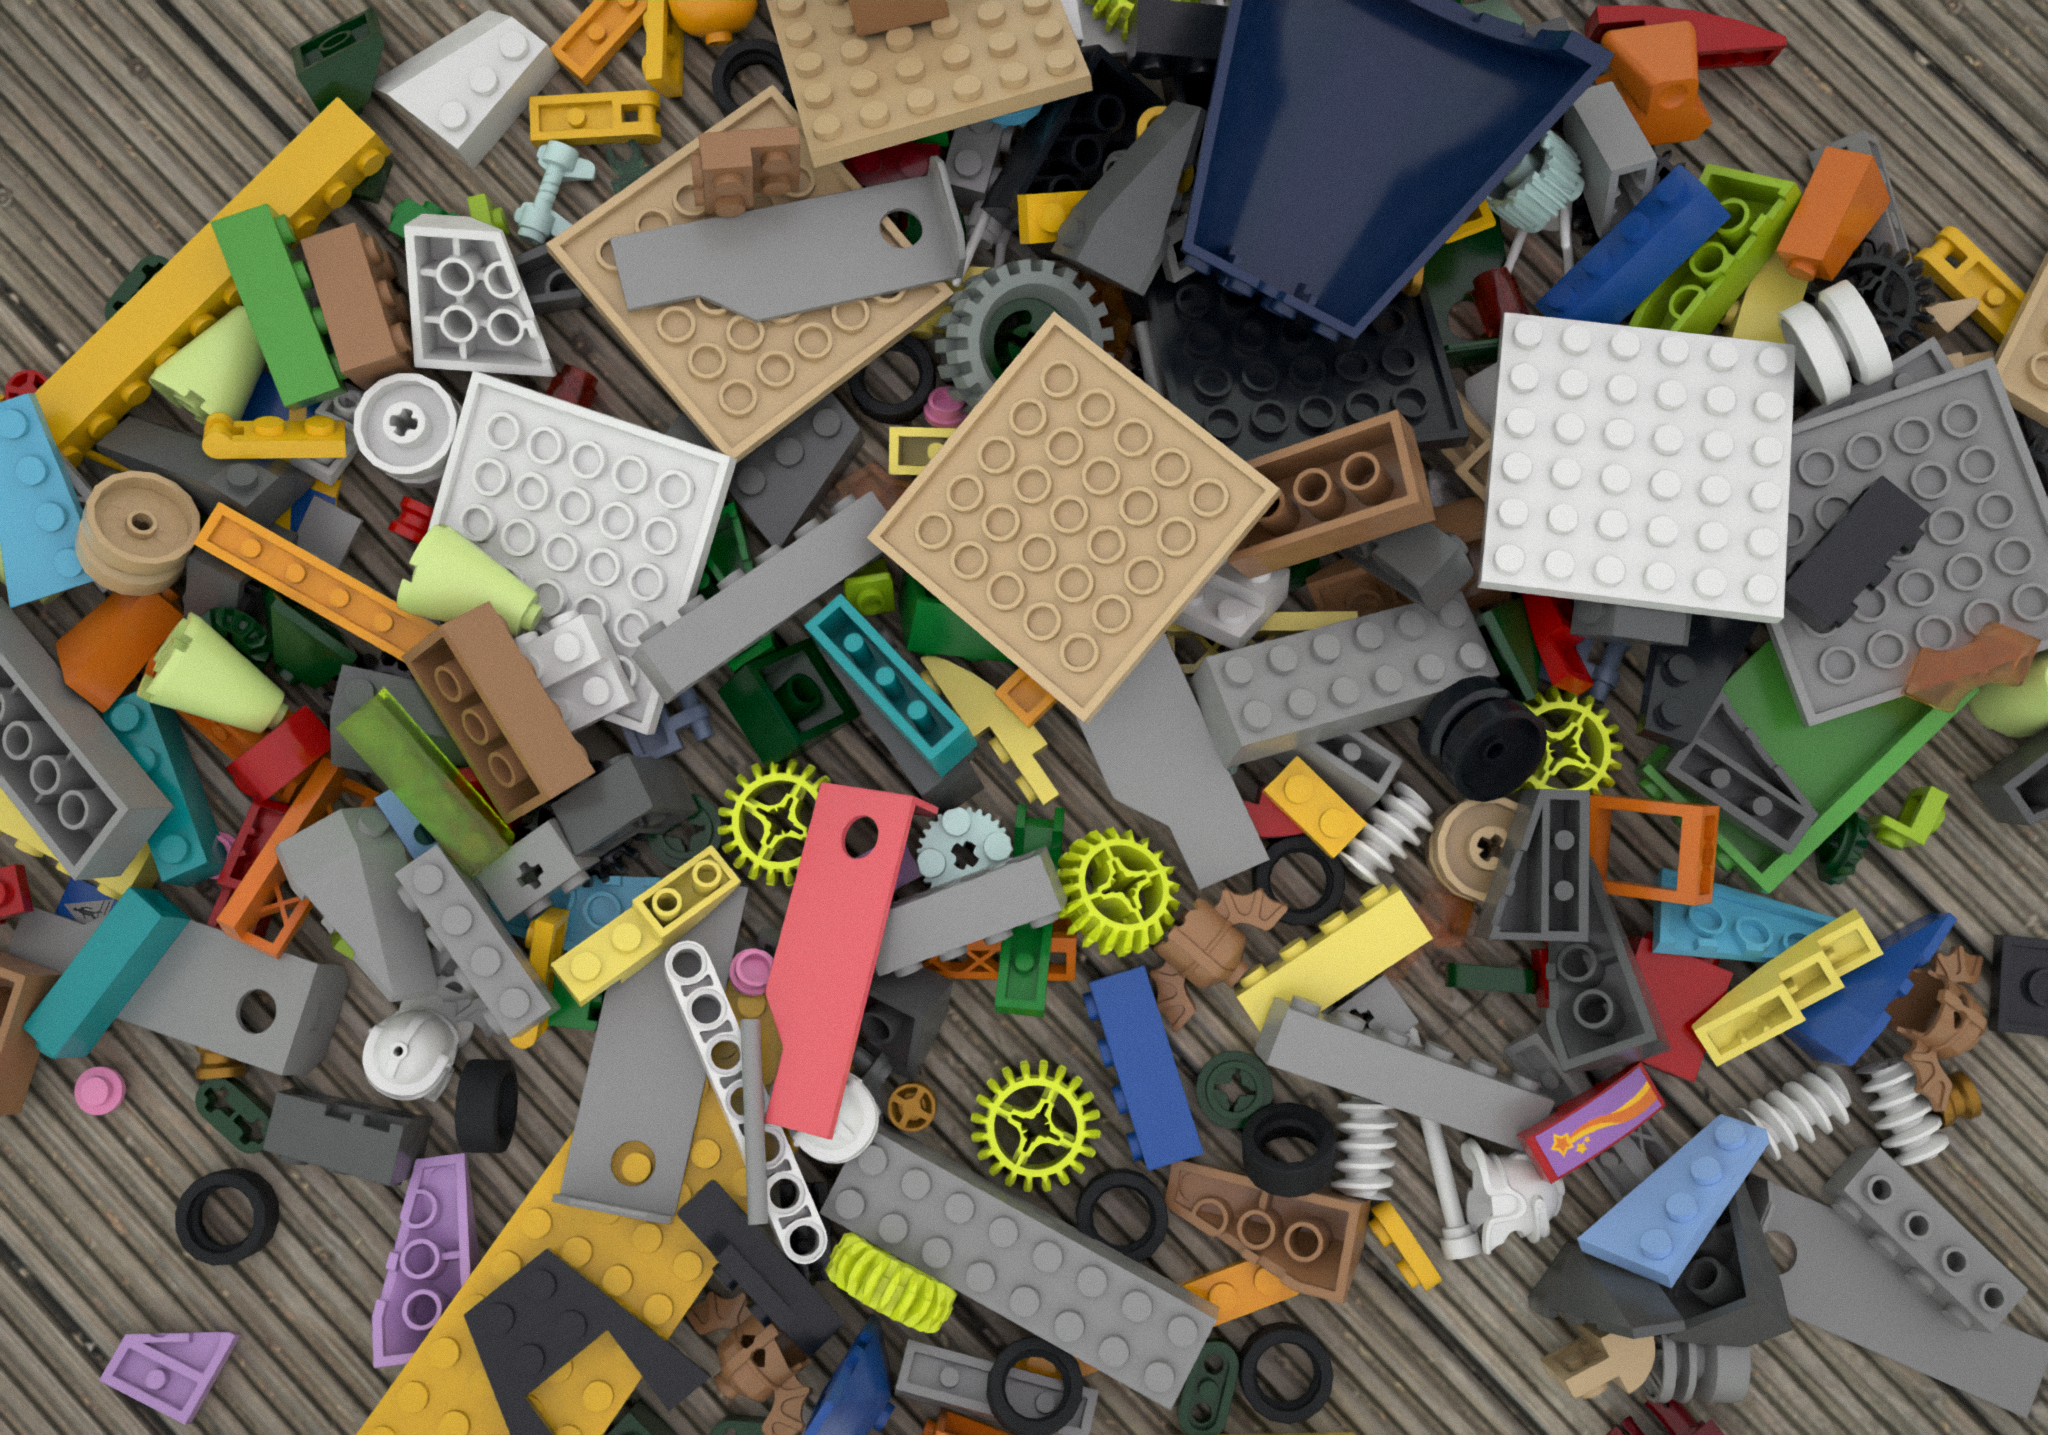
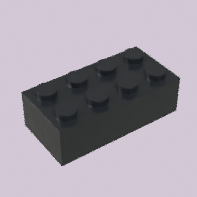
M1100 44L1080 47L1091 74L1093 90L1045 103L1042 106L1038 117L1035 116L1028 121L980 207L1018 238L1017 195L1090 190L1104 175L1103 165L1108 155L1113 151L1128 150L1136 141V129L1140 116L1147 109L1162 106L1164 103L1161 98L1134 74L1127 73V68ZM1055 242L1027 244L1046 260H1063L1050 252Z

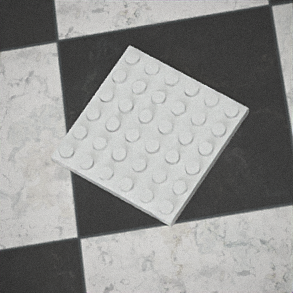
M1504 312L1500 323L1478 588L1778 624L1784 618L1796 345Z
M473 371L428 531L434 525L441 526L442 523L453 527L538 593V605L544 608L541 619L534 630L537 631L539 636L552 630L549 621L562 613L577 610L579 615L598 614L638 702L604 718V720L645 735H652L656 732L665 701L637 665L632 655L642 644L638 636L659 621H663L666 627L680 619L681 616L678 610L696 597L737 459L718 451L481 372ZM426 618L427 620L433 622L438 626H441L442 624L446 623L444 621Z

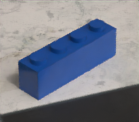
M1679 163L1534 305L1546 317L1618 325L1732 216L1709 189Z
M1141 964L1088 981L1090 992L1082 994L1090 1022L1099 1019L1105 1038L1096 1041L1104 1067L1114 1066L1119 1080V1085L1112 1086L1111 1089L1119 1115L1129 1112L1134 1131L1126 1133V1137L1134 1162L1143 1159L1147 1171L1204 1154L1145 965Z

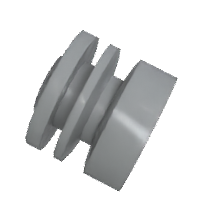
M1666 1334L1654 1336V1363L1647 1379L1641 1385L1647 1399L1651 1402L1667 1403L1673 1399L1678 1403H1687L1693 1398L1694 1391L1706 1403H1739L1746 1397L1751 1373L1750 1346L1735 1347L1673 1342L1667 1338Z

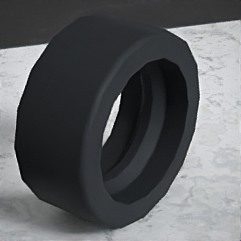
M760 38L741 40L728 47L717 59L712 73V87L714 97L724 118L740 107L731 96L730 85L732 79L744 68L758 64L774 67L780 72L784 83L782 95L798 111L778 44Z
M909 334L884 352H901L910 357L917 365L919 383L913 395L907 400L896 404H888L873 398L868 392L864 381L868 365L847 380L855 404L864 415L879 423L897 425L914 420L924 412L923 407L928 402V396L936 387V372L930 352L919 339Z
M1307 835L1288 836L1270 844L1266 848L1270 860L1254 866L1252 871V892L1262 888L1269 898L1280 902L1275 898L1271 889L1270 875L1274 865L1281 857L1290 853H1304L1312 856L1321 864L1326 875V887L1322 897L1314 905L1305 909L1288 907L1287 912L1278 922L1289 926L1313 925L1328 918L1339 906L1346 888L1345 870L1338 855L1331 859Z
M472 1059L463 1068L458 1083L455 1103V1131L458 1145L463 1152L502 1153L507 1150L515 1129L518 1105L517 1075L515 1067L510 1060Z
M1291 1102L1271 1104L1255 1112L1245 1123L1241 1136L1243 1164L1246 1175L1256 1187L1271 1195L1292 1198L1306 1196L1317 1191L1332 1177L1336 1163L1335 1135L1331 1123L1321 1112L1307 1105ZM1282 1137L1301 1138L1312 1143L1318 1149L1314 1155L1302 1161L1290 1163L1274 1161L1263 1155L1260 1151L1266 1143Z
M244 1168L223 1169L194 1181L182 1194L175 1211V1231L182 1247L194 1259L212 1266L231 1265L261 1251L273 1238L279 1222V1201L272 1185L260 1174ZM232 1187L240 1190L249 1199L253 1208L254 1224L251 1232L243 1241L235 1245H221L215 1242L207 1234L202 1222V1208L205 1200L212 1192L220 1188Z
M1127 1168L1108 1169L1091 1178L1080 1192L1075 1209L1079 1232L1104 1243L1138 1263L1154 1254L1164 1241L1168 1227L1167 1205L1156 1184L1143 1173ZM1125 1187L1135 1190L1144 1197L1149 1206L1150 1222L1147 1231L1139 1240L1129 1245H1115L1107 1242L1098 1234L1094 1226L1093 1211L1095 1204L1104 1193L1113 1188Z
M1280 1321L1263 1325L1247 1338L1239 1352L1238 1377L1244 1396L1256 1412L1270 1421L1292 1424L1308 1420L1322 1409L1331 1394L1334 1374L1330 1357L1316 1336L1299 1324ZM1280 1343L1294 1344L1303 1349L1310 1357L1314 1370L1312 1383L1307 1392L1298 1399L1287 1402L1274 1400L1266 1395L1258 1385L1256 1376L1257 1363L1263 1352L1271 1346Z
M1029 1336L1013 1341L999 1353L988 1374L986 1395L991 1413L1004 1429L1015 1435H1052L1057 1433L1074 1417L1082 1401L1083 1378L1078 1362L1073 1355L1041 1337ZM1029 1357L1044 1358L1053 1363L1061 1373L1064 1383L1063 1398L1058 1408L1050 1415L1038 1419L1028 1418L1016 1412L1008 1402L1005 1392L1006 1377L1010 1369L1020 1360Z

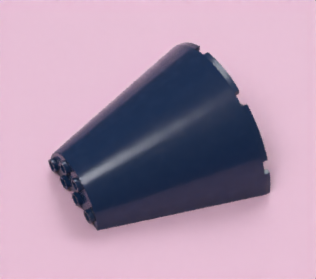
M1229 0L1182 240L1181 251L1186 254L1182 263L1206 276H1209L1211 270L1221 275L1217 284L1239 296L1244 295L1252 299L1255 293L1262 297L1259 306L1279 317H1286L1295 321L1297 315L1314 322L1311 330L1337 343L1341 335L1356 339L1609 66L1615 53L1574 30L1554 31L1541 29L1535 37L1526 32L1527 29L1517 23L1484 12L1478 15L1453 0Z

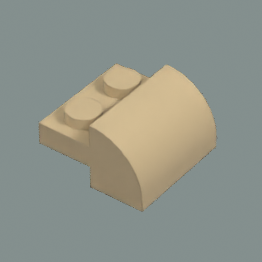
M1584 1323L1576 1325L1582 1336L1581 1338L1540 1359L1548 1377L1574 1399L1578 1397L1588 1399L1601 1394L1608 1388L1607 1382L1610 1380L1630 1394L1644 1383L1651 1372L1655 1359L1654 1336L1631 1339L1599 1331L1596 1324Z

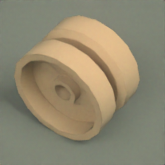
M134 470L112 474L95 485L86 501L82 519L75 535V554L84 572L104 588L121 595L147 596L163 592L180 579L185 569V562L195 546L193 542L200 533V513L192 497L176 482L156 473Z
M1504 797L1487 802L1465 799L1446 807L1431 822L1435 830L1432 833L1428 832L1424 840L1425 862L1433 880L1445 892L1464 901H1485L1518 806L1517 802ZM1479 841L1483 842L1487 847V853L1484 858L1479 856L1483 850L1477 847Z

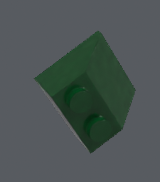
M811 637L746 664L717 691L768 771L772 761L774 765H781L791 758L794 759L861 715Z

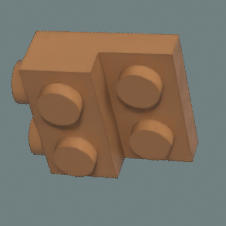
M798 126L698 133L700 153H690L695 206L705 205L706 215L717 214L727 218L736 217L745 211L754 210L753 193L780 196L788 193L790 190H799L800 138Z

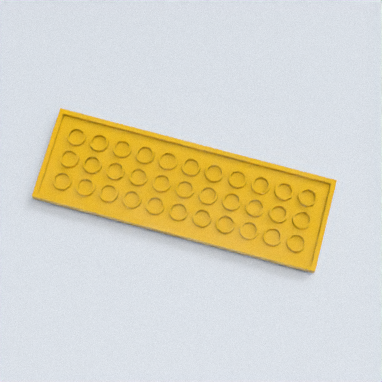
M728 979L725 995L740 1030V1020L760 1019L763 1084L769 1096L771 1087L775 1082L783 1046L766 994L757 997L745 996L739 993L732 986L730 979ZM727 1042L716 1044L711 1055L715 1066L725 1070L733 1068L737 1064L739 1057L735 1046ZM851 1064L850 1071H849L850 1073H851V1072L853 1071V1069L855 1068L854 1065ZM706 1077L674 1223L650 1222L552 1202L553 1194H560L573 1131L356 1435H510L464 1314L547 1248H551L597 1284L607 1295L620 1305H624L657 1334L669 1340L714 1274L712 1268L718 1263L710 1250L678 1217L677 1211L709 1180L713 1179L747 1214L746 1167L708 1077ZM743 1087L733 1092L730 1102L733 1110L737 1114L744 1116ZM782 1127L793 1155H795L800 1147L794 1146V1140L789 1133V1129ZM765 1133L766 1162L774 1157L777 1150L775 1139L768 1133ZM640 1141L624 1143L616 1150L612 1158L614 1176L618 1181L627 1186H638L645 1183L655 1170L656 1161L653 1151L648 1145ZM607 1330L529 1393L528 1397L557 1435H604L643 1376Z

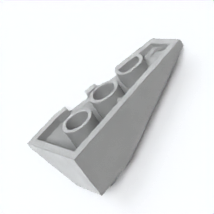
M379 806L339 809L277 844L275 852L291 889L301 901L308 898L324 916L321 924L330 934L338 932L353 949L354 962L390 1003L435 996L438 993L439 986L420 910L413 913L405 905L397 892V889L402 884L394 873L408 864L404 844Z

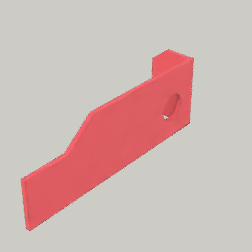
M821 782L765 990L783 1051L764 1122L830 1140L833 1139L913 815L934 818L938 813L939 807L912 795ZM870 817L875 821L878 828L877 843L873 850L865 857L852 858L848 854L845 845L847 831L856 820Z

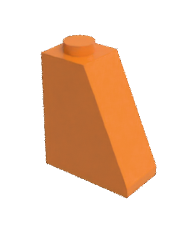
M1826 146L1776 249L1788 274L1803 281H1813L1815 277L1833 281L1887 209L1891 199L1873 155Z
M172 585L163 592L147 596L121 595L113 592L55 642L65 684L104 713L148 662L150 656L162 645L175 626L184 618V613L178 600L181 597L179 590Z

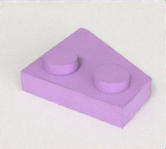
M237 1332L125 1334L99 1381L184 1425L191 1424L241 1334Z

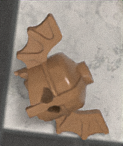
M1224 888L1221 900L1217 905L1214 906L1208 900H1202L1198 897L1193 903L1195 910L1188 911L1185 908L1177 917L1183 922L1181 926L1175 925L1167 934L1168 941H1162L1152 949L1166 960L1165 964L1159 968L1152 969L1149 973V976L1155 981L1158 988V998L1156 1000L1158 1010L1169 1019L1173 1032H1178L1196 1011V1005L1187 991L1186 978L1200 989H1205L1224 982L1230 988L1233 987L1249 968V965L1242 960L1246 936L1235 924H1250L1268 931L1287 912L1289 907L1287 903L1272 900L1262 888H1258L1248 894H1238L1229 888Z
M1952 946L1950 953L1946 956L1940 952L1935 953L1930 960L1932 963L1931 970L1912 969L1908 976L1914 985L1907 996L1901 998L1898 996L1885 1009L1892 1016L1887 1026L1905 1039L1911 1046L1910 1050L1903 1054V1060L1907 1061L1915 1072L1917 1082L1914 1091L1929 1099L1934 1112L1946 1111L1952 1089V1082L1942 1070L1938 1058L1948 1059L1971 1050L1978 1043L1980 1036L1985 1033L1988 1022L1983 1015L1982 1007L1963 986L1978 983L1983 957L1966 953L1963 946Z
M709 1292L704 1301L691 1306L686 1313V1317L695 1331L701 1335H708L721 1329H731V1333L717 1347L721 1371L714 1376V1380L720 1391L730 1400H733L740 1394L758 1403L766 1401L774 1394L775 1401L773 1407L762 1425L764 1435H795L804 1431L806 1424L803 1420V1406L806 1399L813 1393V1388L801 1383L797 1374L814 1361L811 1358L812 1356H806L793 1340L773 1321L765 1328L745 1306L750 1299L748 1294L741 1293L736 1298L724 1299L715 1292Z

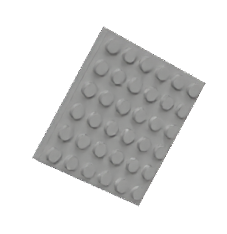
M1993 357L1792 425L1786 576L1869 483L1882 475L1930 513L1919 526L1925 532L1920 540L1905 554L1897 551L1886 563L1892 569L1891 572L1874 590L1869 591L1864 588L1853 600L1858 605V609L1841 627L1837 629L1831 625L1826 629L1815 632L1785 606L1784 618L1778 624L1765 623L1804 728L2048 649V497Z

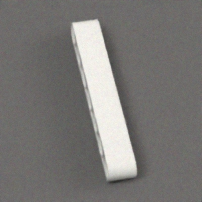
M694 941L678 942L666 954L664 963L665 977L746 1167L744 1116L737 1114L731 1107L730 1102L733 1092L737 1088L743 1087L741 1030L705 948ZM681 953H692L698 958L701 966L698 974L690 978H684L676 974L672 962ZM703 997L713 999L719 1006V1017L717 1020L708 1024L697 1021L692 1014V1004L694 1001ZM727 1042L735 1046L739 1057L737 1064L733 1068L725 1070L715 1066L711 1058V1051L716 1044ZM763 1084L765 1121L770 1098ZM764 1122L765 1133L773 1136L777 1145L774 1157L766 1162L769 1224L781 1251L787 1258L800 1264L813 1263L826 1250L828 1241L826 1230L782 1127ZM780 1179H788L796 1189L795 1200L786 1208L776 1207L770 1199L771 1187ZM807 1225L815 1233V1245L806 1254H796L790 1246V1236L797 1227Z

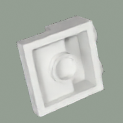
M1227 558L1173 623L1233 650L1242 648L1288 598L1290 569L1283 568L1248 579L1231 566Z
M571 610L551 619L549 622L552 630L539 636L537 631H531L513 639L523 656L528 658L533 664L536 677L549 698L559 706L563 720L572 735L638 702L598 614L579 615L577 610Z

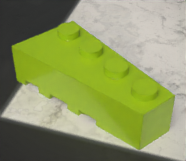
M1707 163L1699 181L1709 189L1732 217L1637 306L1628 326L1709 335L1776 251L1802 197L1797 183Z

